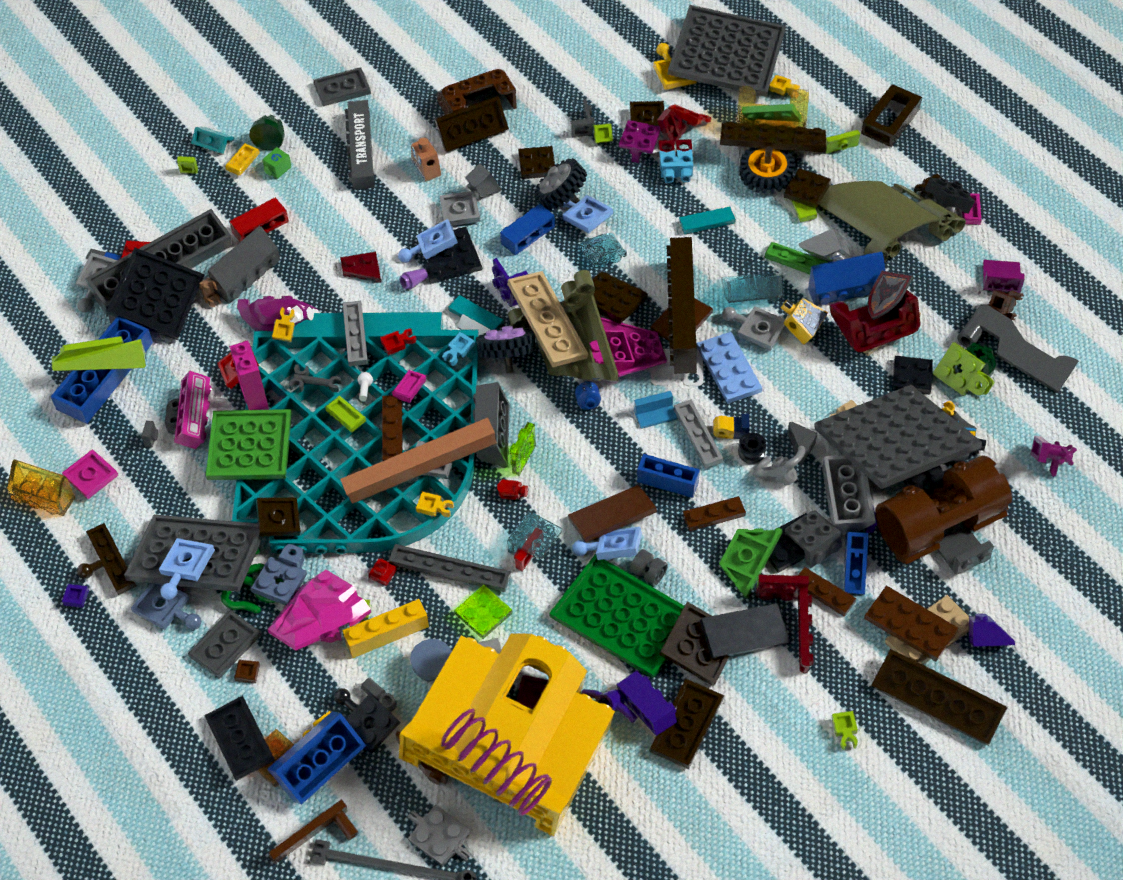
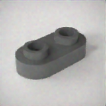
M178 398L169 401L166 408L165 426L171 434H175L178 414V407L176 406H179Z

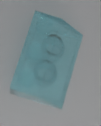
M777 272L721 277L725 300L733 306L742 305L743 301H749L750 304L760 303V300L767 299V302L778 301V298L783 297L782 275Z

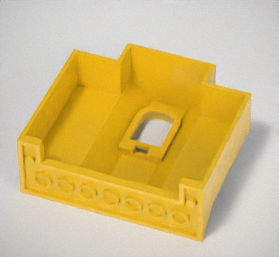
M511 633L500 654H498L493 648L484 647L473 638H466L461 635L414 718L401 731L399 759L417 768L422 761L509 805L510 801L523 789L533 770V767H529L521 772L501 795L496 796V791L515 770L520 760V755L506 762L488 784H483L484 778L501 761L508 744H503L491 752L476 772L470 773L473 764L488 750L494 739L495 733H489L478 741L464 760L458 761L459 754L476 738L481 729L482 721H478L468 727L451 749L445 750V747L441 746V739L450 725L466 710L475 709L474 718H485L486 726L484 731L493 728L498 730L496 743L503 740L511 741L509 755L522 751L524 753L522 766L528 763H536L537 772L534 779L543 774H548L549 777H552V783L547 792L526 815L536 819L534 827L554 837L611 726L615 711L607 704H600L592 700L590 696L580 694L587 670L563 646L554 645L542 636ZM525 666H531L547 674L549 678L533 710L506 697L519 672ZM469 713L467 716H465V717L455 726V728L451 731V733H450L449 736L447 737L445 743H446L447 741H449V739H450L462 726H464V724H465V723L467 722V720L469 719L471 713ZM542 780L530 787L512 808L518 810L524 799ZM544 785L534 794L524 809L540 794Z

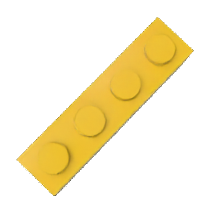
M417 599L346 628L342 632L353 659L428 628L429 623L420 599Z

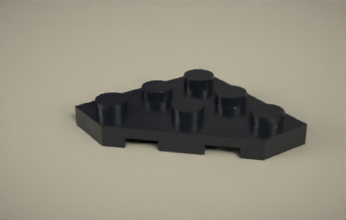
M466 226L453 230L458 243L431 257L425 265L430 284L482 270V264Z

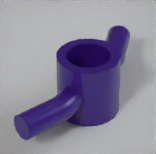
M583 689L581 694H586L596 699V702L607 704L612 710L621 712L631 723H634L638 718L624 705V695L618 689H611L605 693L589 689Z

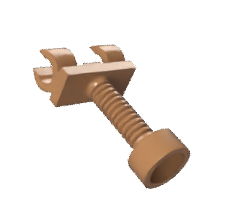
M208 277L200 282L199 289L202 290L204 301L209 303L211 307H215L214 301L221 303L219 295L214 292V289L217 290L215 281Z

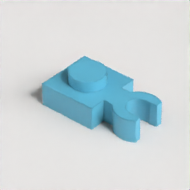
M459 332L448 345L450 350L443 354V360L447 361L448 358L453 357L449 362L452 366L456 365L458 357L464 358L475 346L474 340Z

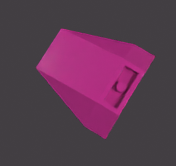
M601 318L618 371V377L667 362L657 332ZM597 340L590 342L595 363L604 364Z

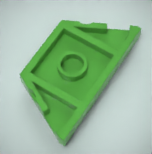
M737 529L719 565L745 598L748 599L758 580V575L761 574L783 532L782 529Z

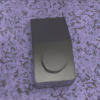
M481 163L464 177L468 182L467 187L473 193L476 191L480 196L498 193L502 190L492 174Z

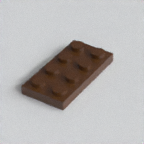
M887 585L864 616L865 620L935 662L938 661L959 629Z

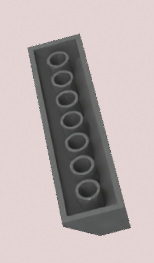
M209 209L139 249L191 269L232 246L231 234L214 211ZM132 253L85 278L97 303L107 316L109 315L107 314V309Z

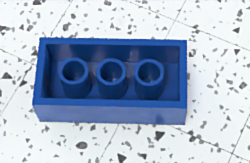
M332 711L267 770L291 800L302 805L365 748L366 745L343 715Z

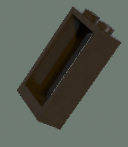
M891 84L863 121L861 134L892 148L920 110L922 97ZM891 100L905 105L890 127L876 122V119Z

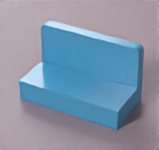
M671 391L634 400V413L641 429L677 419L673 408V395Z

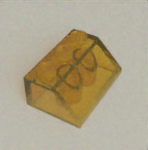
M15 459L12 461L7 486L11 499L17 503L29 504L34 509L46 510L52 515L64 516L75 499L66 476Z

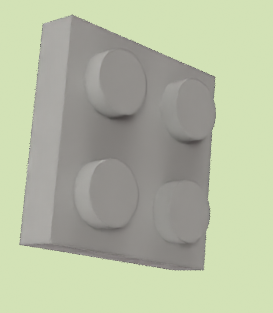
M468 191L440 195L444 221L448 219L452 226L480 222L475 192Z

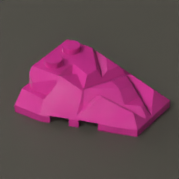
M324 570L298 589L268 628V632L292 649L298 650L319 641L320 635L331 631L333 635L338 632V627L349 623L351 627L371 613V609L364 599L357 595L353 585L330 571Z

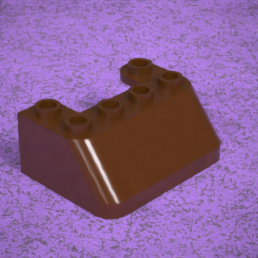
M494 69L445 86L437 93V101L445 114L465 108V99L494 89L499 94L506 96L513 109L517 108L516 88L502 69Z

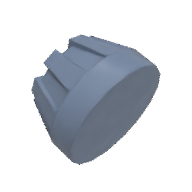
M427 639L418 643L412 650L410 658L415 674L427 682L429 680L435 681L451 654L449 646L438 639Z

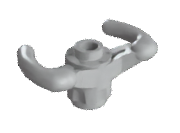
M799 446L797 454L791 459L783 456L777 457L773 460V464L770 467L766 466L771 462V457L766 456L755 467L753 476L756 478L762 476L777 477L780 483L785 486L792 484L798 478L794 466L804 457L805 447Z

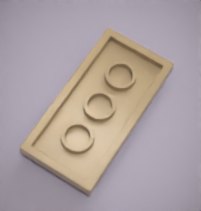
M948 595L928 608L929 611L959 628L948 646L969 632V616ZM892 635L885 639V643L890 649L924 665L930 660L929 657Z

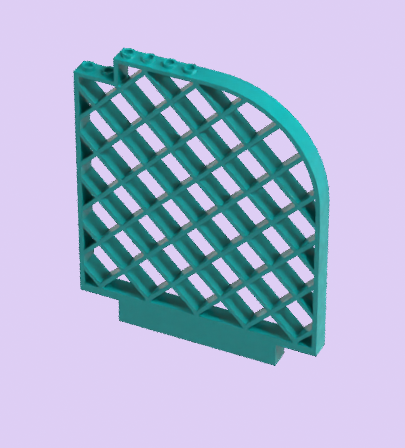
M442 312L363 313L366 349L378 360L375 365L366 371L372 375L373 382L388 370L402 380L408 371L398 363L413 351L425 360L424 363L413 370L414 372L428 376L436 369L448 379L433 392L425 385H422L417 394L423 400L408 412L402 407L403 431L410 427L421 437L419 441L428 443L447 435L455 427L461 429L475 423L473 418V410L475 409L473 395L476 394V386L478 385L479 356L476 337H479L478 329L443 330ZM314 313L312 320L307 319L295 325L291 342L273 339V331H254L252 350L258 364L275 352L286 361L270 374L260 366L258 368L265 394L273 390L282 398L280 402L269 410L294 409L304 418L290 429L289 448L300 459L287 469L286 479H274L257 493L245 484V481L248 479L237 480L232 521L258 524L257 519H245L257 510L256 499L272 498L285 488L294 497H297L299 514L307 508L319 521L300 536H288L292 540H278V536H270L269 544L272 553L280 555L286 545L292 544L302 548L303 554L383 552L393 550L395 544L402 546L410 545L435 532L455 514L465 500L472 484L475 469V453L469 455V463L463 460L465 457L452 463L451 469L455 466L465 475L456 494L452 493L439 481L440 477L420 475L418 476L420 479L404 492L396 486L386 489L385 491L394 500L378 513L364 502L367 498L352 504L349 496L346 495L341 478L348 476L358 467L363 470L372 466L367 460L382 449V431L370 420L382 412V396L392 395L400 381L386 392L372 382L368 387V392L376 400L360 412L366 417V422L355 431L350 432L345 426H341L334 432L323 422L330 416L325 407L334 399L341 396L348 402L360 393L361 386L358 383V376L362 372L355 366H349L347 351L340 354L334 349L347 348L344 313ZM411 328L413 335L408 337L416 336V343L405 344L406 349L388 355L381 349L383 345L380 337L395 331L403 334L406 329ZM461 332L473 339L475 346L466 355L471 362L460 371L455 372L444 363L446 361L443 360L442 356L446 351L450 350L448 345ZM426 347L443 348L434 354ZM287 348L303 349L294 355ZM320 352L324 353L332 362L318 373H314L309 368L308 376L330 379L343 370L354 379L353 382L338 393L332 392L329 387L303 383L304 390L302 392H299L298 387L290 393L280 384L295 372L294 367L296 365H299L300 371H304L305 364ZM471 377L472 385L469 382H467V380H469ZM458 388L470 400L454 411L442 400ZM316 390H319L329 400L314 412H311L301 402ZM434 407L446 419L429 431L418 419ZM470 415H471V424L468 423V422L465 420V419L468 418ZM362 427L374 439L359 451H355L345 440ZM315 428L326 439L308 452L297 441ZM416 442L413 446H411L408 450H411V449L415 448L417 442ZM337 447L348 459L330 472L319 460ZM311 467L323 479L304 493L293 481ZM430 487L444 500H451L454 503V507L445 508V510H450V517H444L438 512L436 517L433 516L431 518L429 515L416 512L417 505L413 500ZM334 488L345 500L327 514L315 501ZM243 496H245V497L248 498V500L245 501L244 503H243ZM356 508L368 521L350 535L337 522ZM405 508L422 523L413 529L398 533L387 521ZM329 529L340 538L317 539ZM377 529H380L387 536L366 539Z

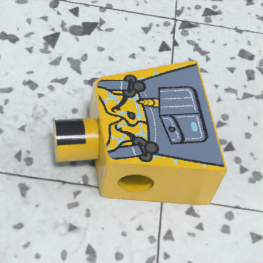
M787 299L781 306V309L788 314L783 322L784 325L802 344L807 343L814 336L828 312L806 299H801L795 305Z

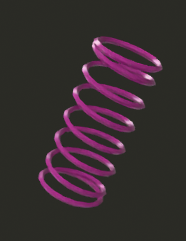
M475 709L466 710L447 729L441 739V746L445 747V750L451 749L468 727L478 721H482L479 733L459 754L458 761L464 760L480 739L494 732L495 736L490 747L473 764L470 773L476 772L491 752L503 744H508L501 761L484 778L483 784H488L506 762L520 755V760L515 770L496 791V796L501 795L521 772L529 767H533L527 783L509 803V807L516 805L530 787L542 780L528 794L518 809L519 816L525 815L547 792L552 783V777H549L548 774H543L534 779L537 772L536 763H528L522 766L524 753L517 751L509 755L511 741L503 740L496 743L498 730L493 728L484 731L486 726L485 718H474ZM469 713H471L469 719H468L467 722L464 724V726H462V727L449 739V741H447V742L445 743L447 737L449 736V734L451 733V731L455 728V726H456L465 716H467ZM544 785L540 794L534 799V801L528 807L524 809L529 800Z

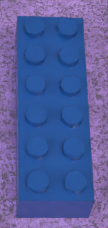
M117 317L98 339L121 336L124 343L141 339L145 352L153 344L149 329L121 317ZM131 369L72 370L51 395L56 410L87 424Z

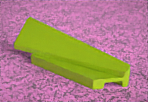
M121 336L63 345L60 348V353L57 356H52L53 371L135 369L146 367L145 350L141 339L124 343Z

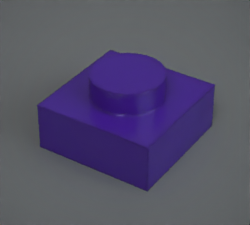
M67 584L62 599L63 605L83 608L89 592L88 587Z

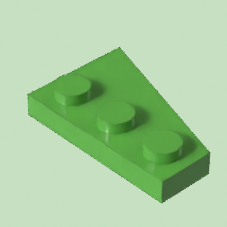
M793 104L742 107V114L751 121L758 119L801 122L802 115Z

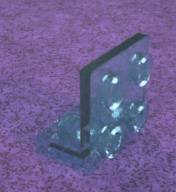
M528 511L507 539L508 553L515 556L516 551L521 549L541 560L562 533V528Z

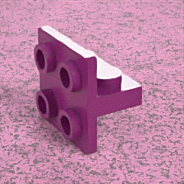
M628 120L620 139L619 147L630 149L629 154H632V162L639 163L642 152L653 153L661 129L659 126Z

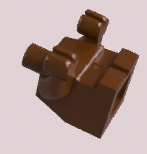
M993 290L989 306L1011 320H1015L1016 318L1014 317H1017V315L1010 312L1016 306V300H1023L1021 297H1024V294L1012 290L1007 293Z

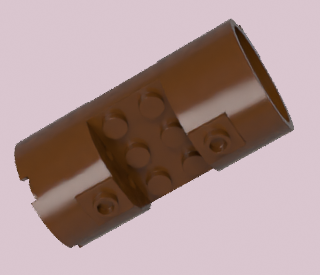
M981 455L968 462L955 463L954 467L948 469L943 475V487L934 489L933 493L927 495L923 489L911 485L904 487L903 491L897 493L896 496L879 503L875 508L877 526L883 540L895 554L896 560L908 564L940 549L939 543L944 538V530L960 522L963 523L964 528H969L975 532L1008 516L1006 510L1009 509L1008 504L1012 503L1011 489L1004 473L999 474L994 467L996 462L988 456Z

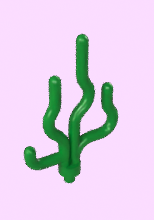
M260 548L257 549L255 555L260 553ZM265 564L251 565L247 574L262 571ZM246 576L243 583L252 587L256 580ZM282 578L275 580L277 583L284 582ZM223 590L221 601L225 607L232 610L244 609L255 614L260 613L261 608L246 601H231L229 596L232 591ZM254 593L256 598L262 602L276 603L273 600H270L268 598H265Z

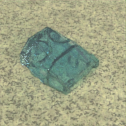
M613 233L601 234L579 244L586 260L597 269L603 268L609 261L612 263L620 262L622 256H627V251L622 248Z

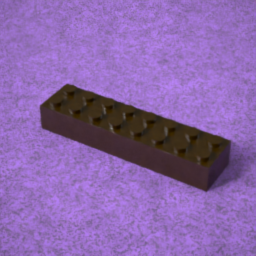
M692 237L670 238V245H666L667 256H670V258H667V270H671L667 271V281L671 283V285H668V297H672L668 299V311H672L668 312L669 325H673L669 326V340L673 339L669 341L670 354H673L670 355V366H674V374L697 373Z

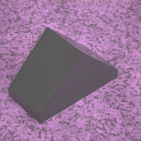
M789 422L787 434L795 454H797L799 446L805 447L804 457L799 462V464H804L816 444L817 433L794 422Z

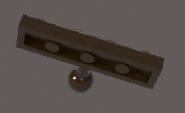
M105 523L87 530L86 533L100 560L91 564H80L77 567V575L82 579H88L92 576L93 571L104 567L118 595L137 587L135 581H126L124 574L128 567Z

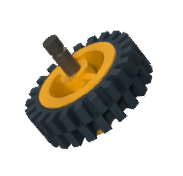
M770 146L756 149L750 147L741 156L739 176H741L740 179L744 181L745 186L749 185L750 190H753L755 187V192L757 193L761 189L763 194H767V190H770V194H774L775 189L777 192H781L782 188L785 190L793 179L795 160L792 158V154L788 153V150L773 149Z

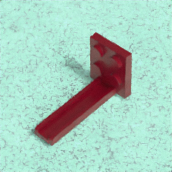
M758 575L756 598H761L762 600L778 598L784 601L798 599L799 670L801 673H808L809 667L813 666V653H809V646L813 645V634H809V627H812V614L808 613V607H812V595H808L809 576Z

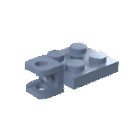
M288 544L279 555V560L269 557L251 587L252 593L287 605L307 575V571L302 569L304 564V558L302 557L303 549ZM278 578H282L284 581L283 583L275 584V580Z

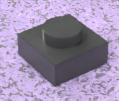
M146 420L141 437L145 447L153 448L154 441L158 439L159 432L155 427L154 421Z

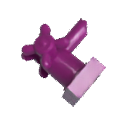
M1034 435L1030 455L1038 462L1046 463L1047 458L1052 459L1049 471L1054 477L1057 475L1059 464L1062 465L1064 462H1068L1070 466L1074 464L1072 458L1073 453L1077 449L1073 445L1061 446L1059 441H1055V444H1052L1043 437Z

